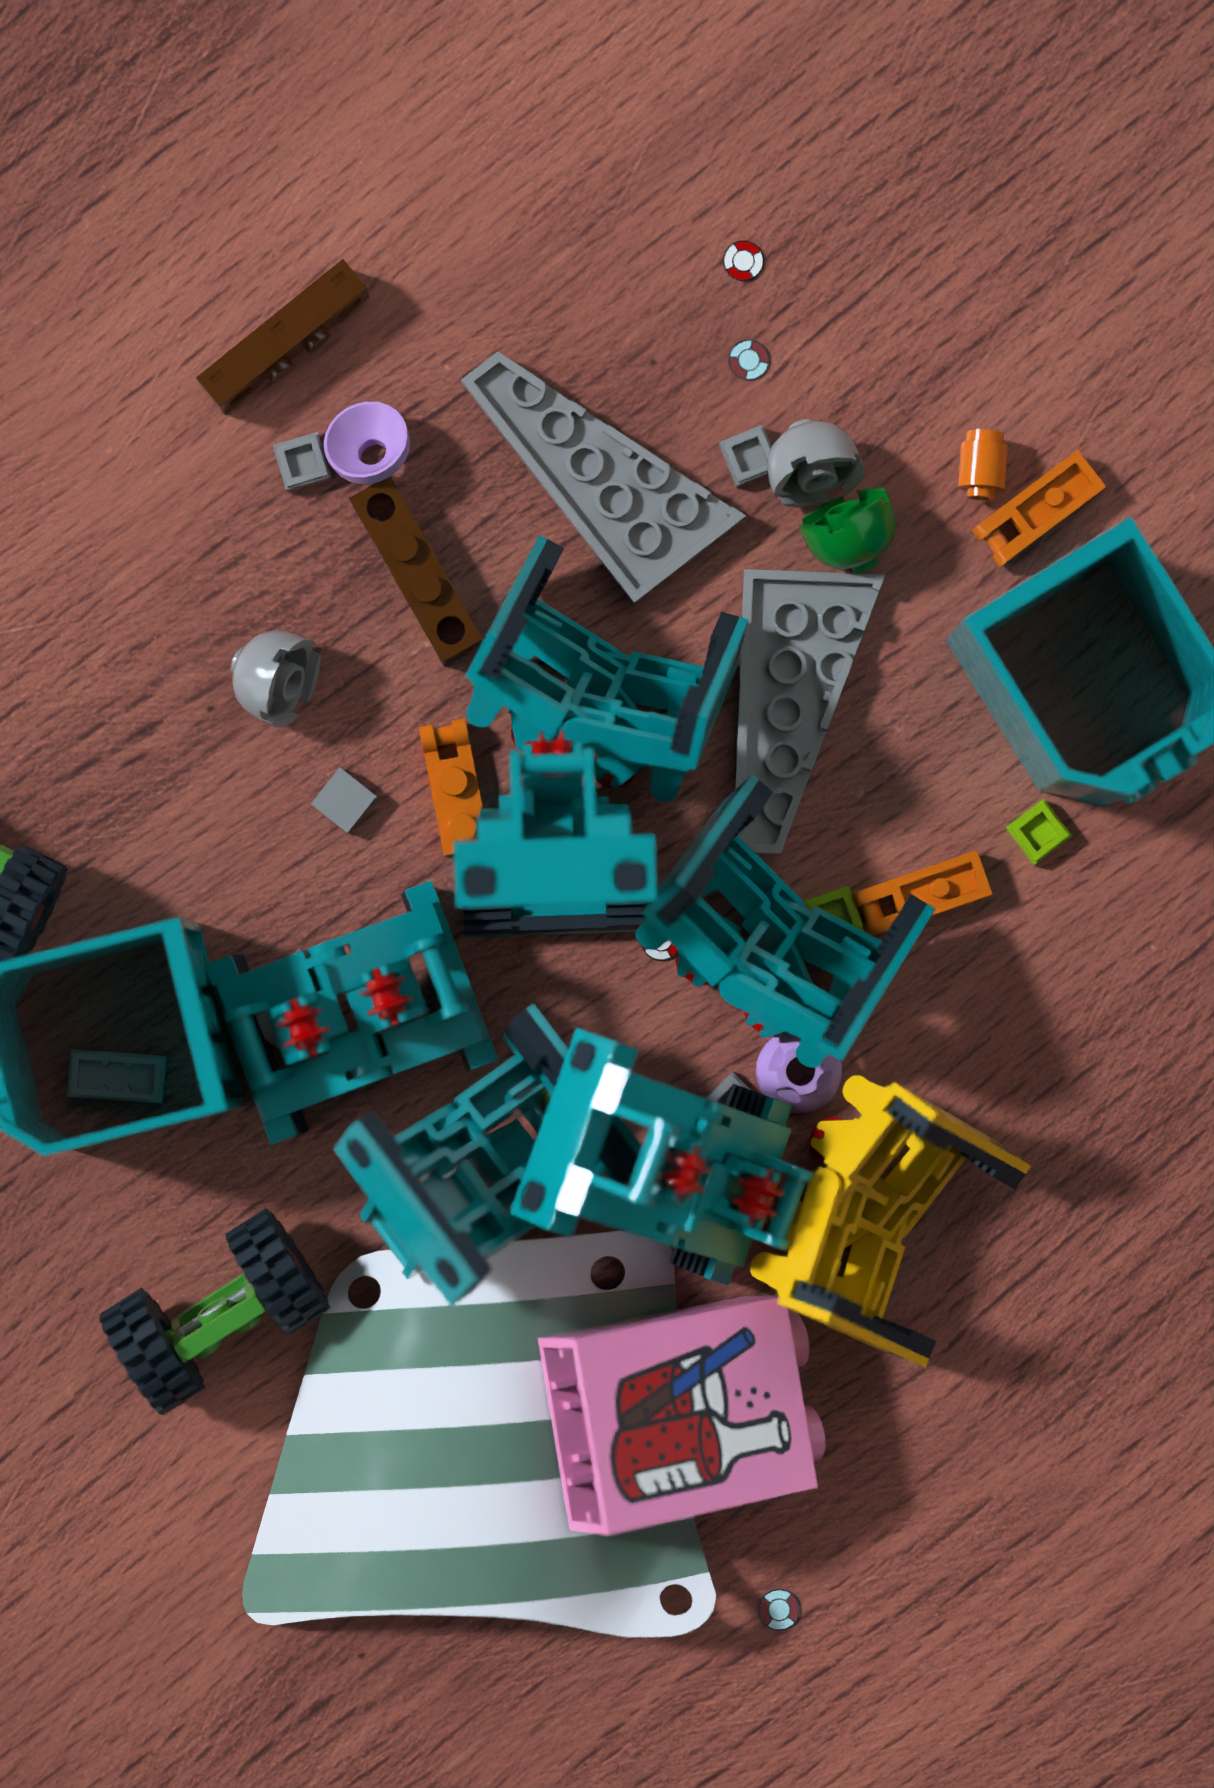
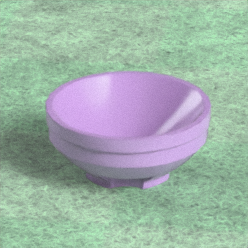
M366 401L344 409L330 423L324 438V451L331 467L342 478L357 484L376 483L393 475L405 462L410 448L409 432L403 417L396 409L380 402ZM381 445L386 448V454L379 463L367 465L361 462V456L368 447Z
M783 1032L773 1036L760 1051L756 1063L758 1086L763 1095L791 1104L790 1113L804 1114L814 1112L824 1107L837 1092L842 1079L841 1060L828 1054L821 1065L815 1067L814 1077L808 1084L803 1086L795 1085L788 1079L786 1068L788 1063L796 1057V1049L801 1042V1038L788 1032Z

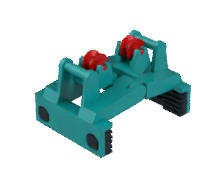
M576 1028L510 1214L572 1237L580 1216L673 1246L675 1248L669 1263L725 1285H729L735 1265L743 1267L753 1238L787 1250L790 1241L786 1239L804 1185L806 1181L811 1182L814 1175L813 1172L781 1161L792 1130L785 1127L792 1105L735 1084L732 1085L727 1102L723 1105L634 1074L631 1070L638 1053L637 1049ZM613 1114L651 1127L646 1136L630 1184L593 1173ZM770 1168L788 1174L782 1192L776 1190L781 1174L770 1170ZM773 1197H779L776 1209L773 1211L770 1207ZM768 1214L773 1217L768 1231H765L761 1228Z

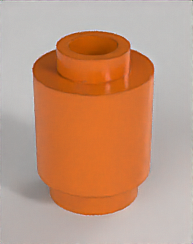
M986 429L966 431V441L961 442L958 489L967 491L968 499L980 501L995 500V493L1005 491L1008 445L1003 443V432Z

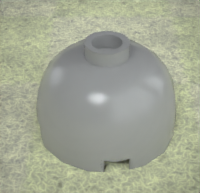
M803 419L793 423L772 445L767 464L768 478L774 497L777 499L780 496L782 505L797 508L825 504L831 501L830 497L825 493L836 491L841 487L844 495L862 481L865 472L861 456L851 436L835 424L814 421L812 419Z
M265 631L251 639L243 648H240L235 653L231 663L234 694L248 714L268 725L281 728L292 723L299 716L291 711L296 707L300 697L303 702L308 703L319 675L320 654L312 651L311 646L316 645L313 640L287 631Z

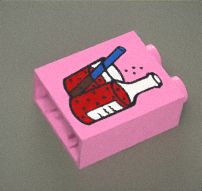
M741 1296L538 1338L569 1529L612 1535L817 1488L814 1462L821 1460L824 1455L825 1433L816 1410L808 1404L804 1405L798 1367L804 1366L808 1360L809 1339L806 1327L798 1313L778 1304L779 1296Z

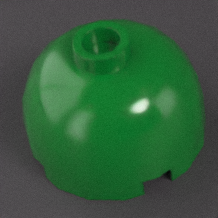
M877 486L857 490L860 499L844 502L843 496L837 497L815 508L803 517L802 522L804 525H799V529L807 547L818 561L823 565L839 570L852 568L856 574L866 572L880 563L878 556L890 547L896 530L893 507L886 489Z

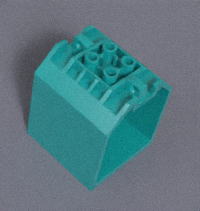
M1131 516L964 618L945 639L1040 792L1103 807L1120 799H1123L1125 804L1129 805L1157 789V784L1160 781L1167 782L1199 763L1196 754L1214 744V648ZM1107 563L1187 691L1188 697L1179 728L1101 776H1095L1067 768L986 636Z
M175 918L0 962L1 1131L42 1156L245 1106L224 1018L204 966L209 964L210 961L200 923L183 918ZM165 942L205 1105L70 1138L44 1122L24 1034L15 1004L35 974Z

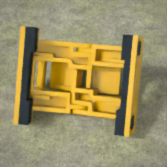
M856 1075L850 1077L845 1082L843 1096L862 1116L859 1119L854 1118V1120H841L838 1117L822 1119L815 1125L810 1134V1152L814 1158L824 1162L827 1166L826 1168H818L811 1182H808L805 1196L801 1195L786 1236V1239L790 1241L787 1251H789L788 1257L777 1256L768 1252L758 1253L751 1261L750 1271L754 1278L778 1291V1304L876 1349L926 1368L936 1341L912 1329L883 1319L905 1250V1246L901 1245L902 1239L912 1230L966 1158L993 1178L1013 1189L1017 1188L1031 1165L988 1135L897 1083L893 1082L890 1087L886 1086L883 1088L862 1076ZM906 1143L910 1150L885 1180L879 1178L893 1158L898 1156ZM778 1200L773 1204V1211L776 1209ZM770 1215V1217H769V1222H770V1223H771V1220H772V1217H773V1216H771V1215ZM852 1244L844 1276L837 1277L844 1248Z

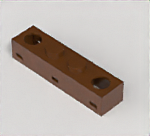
M342 259L196 377L197 381L225 415L268 379L274 383L284 377L294 366L291 360L305 349L308 353H312L321 347L330 338V334L327 331L370 297L367 287Z
M391 476L350 497L349 500L442 665L444 666L482 645V636ZM377 494H386L393 499L395 511L388 520L377 521L369 516L367 504L371 497ZM446 617H456L464 624L465 634L461 641L456 644H446L437 635V626Z

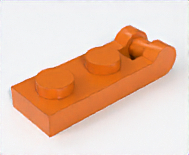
M1076 450L971 531L979 541L983 539L995 553L991 557L1001 568L1103 491L1106 486L1079 450ZM1008 520L1011 521L1020 533L1010 542L999 529Z
M465 717L451 720L452 725L434 728L433 724L419 726L444 856L454 855L455 840H478L477 819L480 809H483ZM455 743L458 757L440 760L438 747Z
M977 850L852 893L856 907H861L866 924H863L864 932L872 936L889 930L911 894L934 907L935 911L932 915L993 895ZM891 895L897 913L884 917L878 899Z

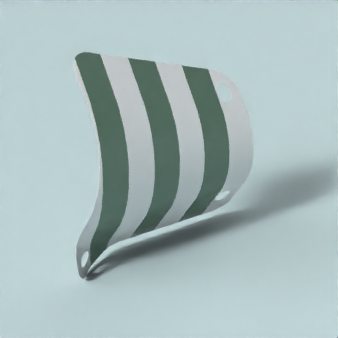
M626 1231L513 1241L486 1259L492 1267V1271L489 1272L470 1295L453 1306L448 1304L423 1271L407 1280L401 1273L404 1267L391 1250L376 1251L360 1256L352 1262L332 1285L327 1298L330 1309L324 1312L320 1319L243 1582L242 1599L246 1613L257 1623L268 1625L312 1619L366 1615L490 1616L536 1620L623 1637H669L685 1634L700 1627L714 1610L716 1592L710 1577L694 1516L612 1535L569 1529L538 1338L677 1310L674 1264L669 1263L673 1253L671 1247ZM605 1256L619 1259L625 1268V1277L622 1283L611 1290H602L596 1287L590 1276L594 1262ZM361 1276L373 1277L378 1281L381 1288L379 1300L375 1305L367 1309L353 1306L348 1297L349 1286L355 1279ZM672 1584L684 1586L692 1595L691 1608L682 1615H669L660 1603V1595L665 1587Z

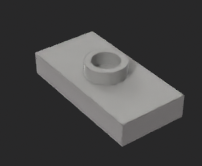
M71 1049L67 1097L162 1104L164 1103L167 1056Z

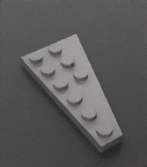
M496 352L461 379L462 385L634 605L746 518V515L734 507L725 504L710 494V491L698 483L692 482L671 468L668 463L609 424L606 425L574 401H570L547 386L544 381L500 352Z

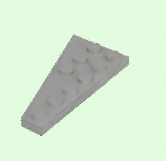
M744 569L742 618L749 620L740 653L735 789L753 774L774 792L757 817L738 834L756 854L780 855L885 575Z

